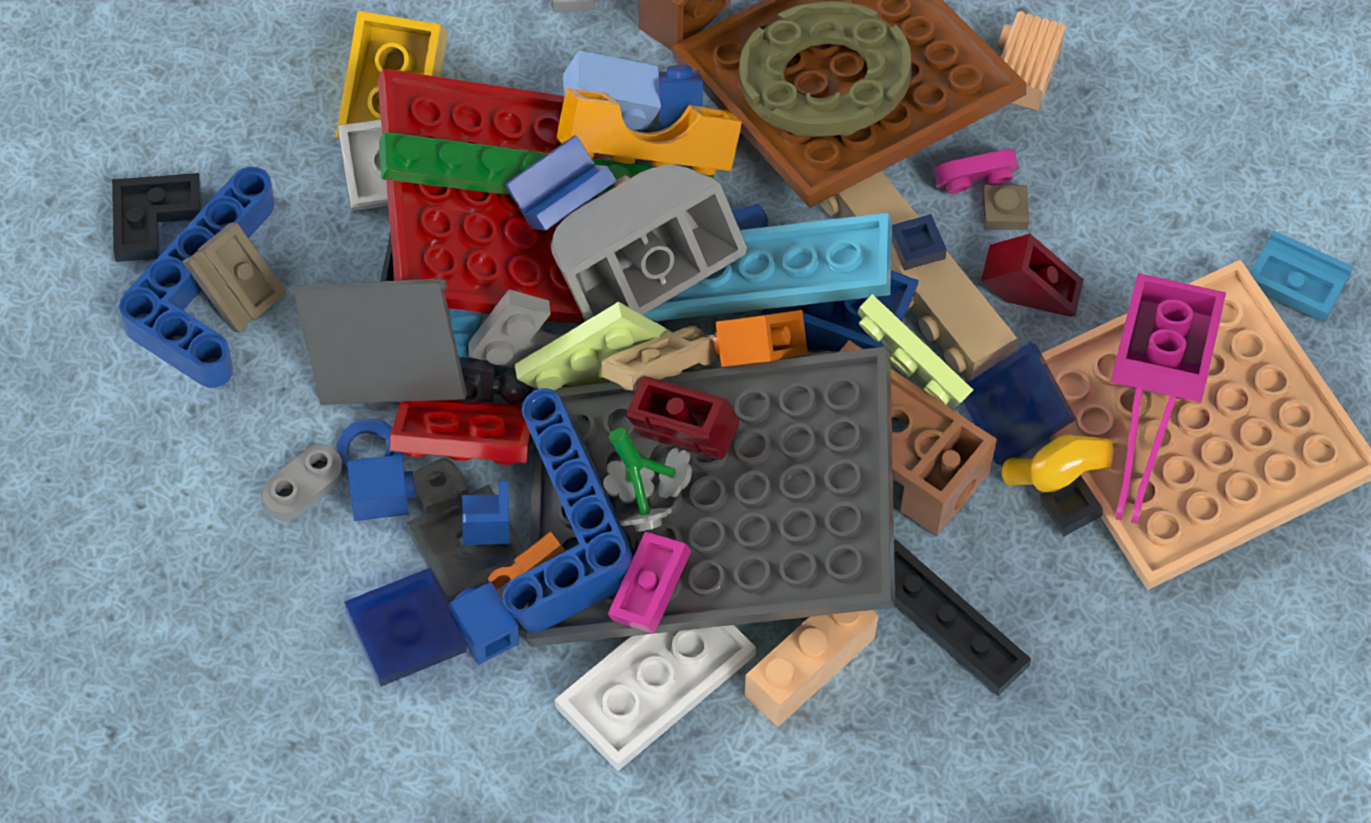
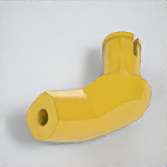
M1066 434L1044 446L1036 453L1034 458H1008L1002 467V477L1008 486L1034 485L1037 490L1043 493L1057 491L1069 485L1084 471L1110 468L1114 455L1113 442L1107 438Z

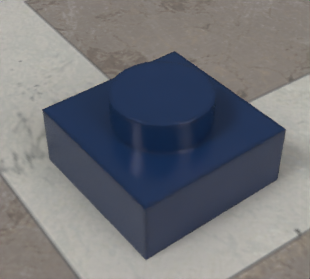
M932 214L892 225V244L904 270L946 259L947 249Z

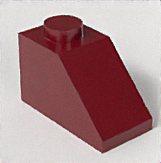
M1030 233L989 245L981 282L1007 303L1069 317L1076 315L1084 280Z

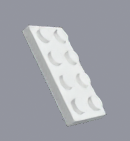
M734 625L631 636L555 699V708L619 771L756 656L757 647Z

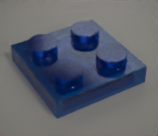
M1032 342L1022 346L967 383L973 391L963 402L975 425L997 439L993 459L997 465L1002 467L1008 458H1018L1077 420L1038 346Z
M431 568L344 602L345 610L380 687L467 652L465 640Z

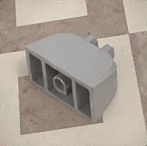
M663 165L643 171L632 178L625 175L612 184L610 191L596 199H590L577 208L556 228L551 243V251L586 322L617 302L644 315L744 256L747 246L720 182L686 167Z

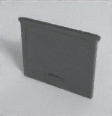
M442 279L301 285L290 288V296L295 297L320 404L465 399L467 392L444 289H447V281Z

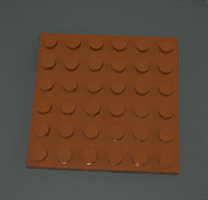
M763 0L672 46L673 58L679 65L691 66L692 70H700L703 91L719 109L729 111L742 121L740 132L809 208L1026 95V82L943 0ZM815 2H847L871 8L879 13V19L888 23L891 27L897 25L905 35L911 51L912 76L909 88L901 102L887 116L866 128L857 130L851 135L796 136L763 120L753 111L743 95L739 73V62L743 47L758 27L764 30L776 22L778 14L785 10ZM822 44L811 46L798 52L787 63L784 78L786 82L796 87L798 93L805 96L806 93H810L813 98L826 99L834 97L839 92L841 96L848 93L853 84L865 79L868 67L866 61L857 51L844 45Z

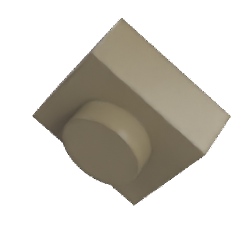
M984 185V230H1028L1027 185Z

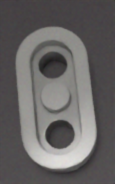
M324 445L310 447L271 477L264 485L262 491L264 506L268 514L278 520H293L301 516L333 490L343 477V465L338 452ZM320 461L327 464L321 469L312 467L314 463ZM284 489H289L293 491L287 497H281L278 495V493Z

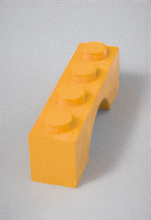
M567 87L556 138L563 144L574 135L578 136L591 158L594 157V153L610 155L609 158L611 160L624 164H634L635 159L650 160V164L655 167L680 164L691 166V170L701 174L715 175L716 170H732L742 121L727 110L689 105L682 116L671 126L657 132H638L625 125L619 103L608 93Z

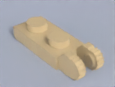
M688 326L687 329L683 328L673 333L668 332L658 338L651 339L603 359L602 377L621 385L625 390L636 391L644 376L660 380L665 377L676 376L682 370L695 364H700L704 367L708 366L711 362L719 360L714 346V335L711 334L704 337L702 330L694 326Z

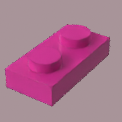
M645 531L610 607L609 617L614 622L655 634L691 554L688 545Z

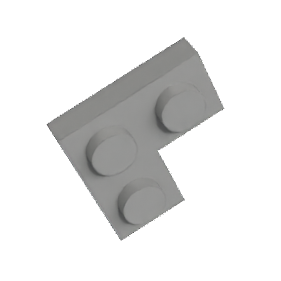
M508 290L468 342L469 357L488 360L492 364L515 369L516 363L558 339L560 336L538 331L550 316L549 301Z

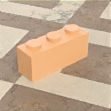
M873 610L809 617L746 674L744 697L773 724L779 727L875 638L879 615Z

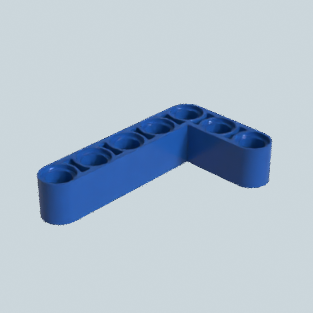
M249 166L235 173L124 293L120 300L119 309L127 336L207 388H216L227 383L233 375V364L227 340L183 311L200 293L202 288L182 261L194 255L198 248L226 227L220 226L221 224L238 223L249 239L274 210L275 201L270 176L264 169ZM252 193H259L258 195L248 196ZM169 283H177L176 285L171 287H164L166 284ZM140 314H149L143 318H135ZM175 336H184L176 341L169 340ZM218 358L216 362L204 363L207 359Z
M541 388L530 393L523 402L522 413L579 545L515 577L505 587L502 596L503 604L517 622L529 632L543 631L617 593L635 555L623 526L619 525V516L609 494L604 491L601 476L573 415L558 394L547 388ZM552 413H553V415H552L551 417H549L548 419L544 420L545 417H547L549 414H552ZM570 448L565 454L559 456L562 451ZM586 483L584 488H582L580 491L575 492V490L580 485ZM602 520L600 525L590 529L596 521ZM620 556L614 564L606 566L612 558ZM578 577L573 585L565 588L571 579ZM536 599L532 606L524 609L529 601Z

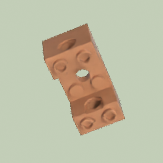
M849 340L839 352L862 350V348ZM891 369V418H899L907 425V428L902 432H892L893 479L904 486L900 512L935 536H938L990 474L997 439Z

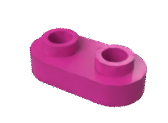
M1001 150L946 162L935 167L932 172L937 188H946L947 194H956L972 188L971 183L987 180L988 185L1008 182L1013 179L1012 173L1019 169L1015 150Z

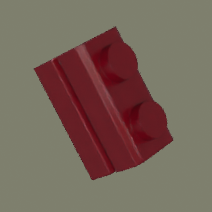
M647 376L641 379L627 410V418L635 426L636 431L641 437L695 453L702 451L704 455L719 460L725 458L740 421L725 398Z

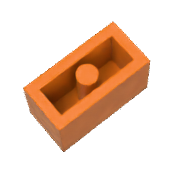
M802 310L716 322L717 331L714 336V346L717 355L720 357L721 367L769 362L808 355Z

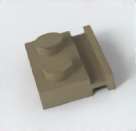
M229 223L198 248L194 255L182 261L234 332H241L247 323L258 318L287 294L238 223Z

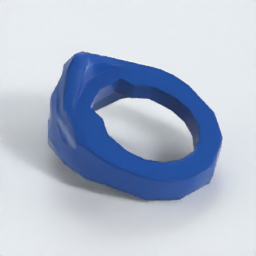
M375 418L349 425L342 431L336 444L342 465L348 470L347 461H352L348 452L350 442L356 436L363 433L377 434L382 440L386 441L387 449L384 457L402 455L403 458L404 454L402 452L390 451V434L393 427L386 421Z

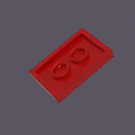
M460 400L406 401L400 403L390 434V451L402 452L410 457H422L430 454L448 456L456 461H467L476 458L493 460L501 465H512L517 462L527 463L532 435L523 417V405L479 401L464 403Z

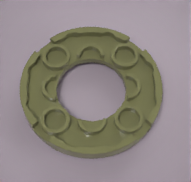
M835 1L808 3L779 13L776 22L764 30L758 27L744 45L740 56L739 73L741 88L747 103L753 111L763 120L779 129L791 132L796 136H847L878 122L893 111L901 102L911 82V51L908 41L897 25L891 27L888 23L879 19V13L871 8ZM836 44L844 45L857 51L866 61L868 70L865 79L853 84L848 93L841 96L839 92L832 98L821 99L811 97L810 93H806V96L798 93L793 84L785 81L784 71L787 63L798 52L811 46Z

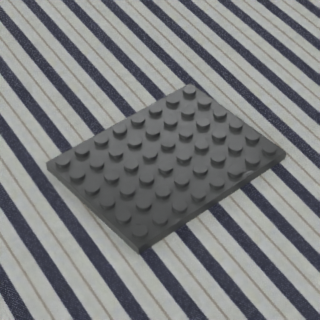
M886 346L684 372L676 376L660 379L661 381L727 399L740 421L725 458L722 460L706 456L702 451L700 453L688 451L690 453L688 464L691 465L692 475L688 485L680 491L677 497L669 496L663 498L659 496L658 486L661 480L659 479V473L654 471V478L651 480L654 484V492L647 498L649 510L671 507L672 513L661 518L662 525L654 528L649 533L686 543L691 550V554L655 633L895 608L890 353ZM615 382L554 390L573 415L602 481L608 476L607 465L612 461H621L609 440L610 433L615 429L624 428L641 456L662 464H666V458L673 448L680 449L681 451L685 450L643 438L639 435L635 426L627 418V410L636 391L625 390ZM552 413V414H549L547 417H545L544 420H546V419H548L549 417H551V416L553 415V413ZM534 442L530 547L551 531L565 551H568L579 545V542ZM570 448L562 451L559 456L565 454ZM586 483L580 485L575 490V492L580 491L582 488H584ZM609 495L620 520L640 513L636 497L631 503H623L619 499V495ZM602 520L596 521L590 529L600 525ZM634 525L623 526L636 553L645 531L636 532ZM620 556L612 558L606 566L614 564ZM578 577L571 579L565 588L573 585ZM615 593L543 631H527V641L534 647L652 633L614 622L609 617L608 612L617 594ZM536 599L528 602V608L534 604Z

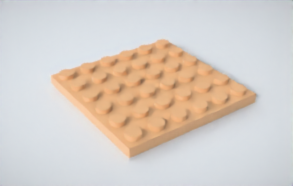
M1241 260L1189 283L1226 292V297L1202 402L1199 404L1186 400H1175L1145 490L1138 524L1131 523L1135 501L1169 397L1146 391L1142 393L1129 492L1122 521L1116 520L1115 516L1123 485L1136 390L1111 383L1127 313L1011 367L1010 377L1051 441L1070 434L1107 438L1113 442L1114 455L1111 467L1108 469L1084 471L1081 476L1103 508L1101 519L1147 590L1371 481L1370 446Z

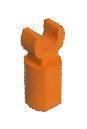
M550 531L515 558V563L512 566L501 567L493 571L488 577V581L492 582L497 590L515 577L566 551Z

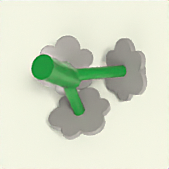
M624 428L615 429L610 433L609 440L621 461H612L607 465L608 476L603 481L604 491L612 496L619 495V499L623 503H631L636 497L640 513L630 515L618 521L619 525H634L636 532H652L654 528L662 525L661 518L672 513L671 507L649 510L647 498L654 492V484L651 481L654 478V471L659 473V479L661 480L658 486L659 496L663 498L669 496L677 497L691 479L692 468L688 464L690 453L673 448L666 458V464H662L641 456Z

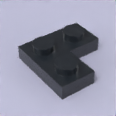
M199 173L112 179L113 253L116 262L157 259L160 256L159 222L192 220L202 210L201 179Z

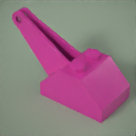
M1141 273L1137 274L1111 379L1112 384L1136 389L1123 485L1116 511V520L1122 521L1129 492L1142 393L1146 391L1168 396L1169 399L1138 489L1131 523L1138 524L1145 490L1175 400L1180 399L1199 404L1202 402L1226 292Z

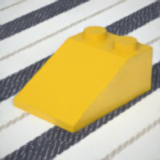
M357 11L336 137L340 138L338 126L381 120L378 77L383 69L440 77L449 31L441 24Z

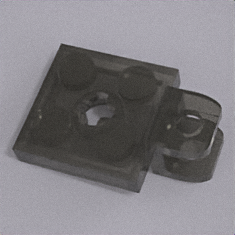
M441 458L415 471L416 502L423 515L407 521V530L448 605L466 588L472 586L481 587L489 583L488 577L493 571L501 567L512 566L515 563L514 559L521 555L525 549L509 522L510 544L477 545L476 551L473 553L459 551L457 548L461 546L460 538L463 537L462 495H495L490 485H487L469 493L468 486L458 468L447 458ZM441 474V476H438L429 481L432 475Z

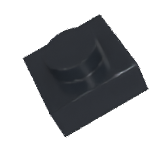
M1081 475L1060 490L1040 493L1042 505L1063 537L1103 515L1102 506Z

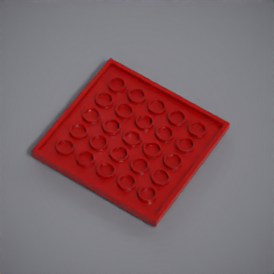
M383 69L378 77L382 135L384 132L542 153H550L562 144L556 138L564 103V96L390 69ZM594 153V157L591 158L616 162L609 158L610 155ZM386 180L395 281L446 280L447 289H444L448 309L490 314L508 290H513L548 300L550 316L547 318V321L580 325L585 322L551 251L554 232L566 217L547 230L531 229L511 195Z

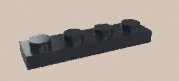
M894 540L895 605L991 691L999 696L1030 666L1031 658L898 540Z

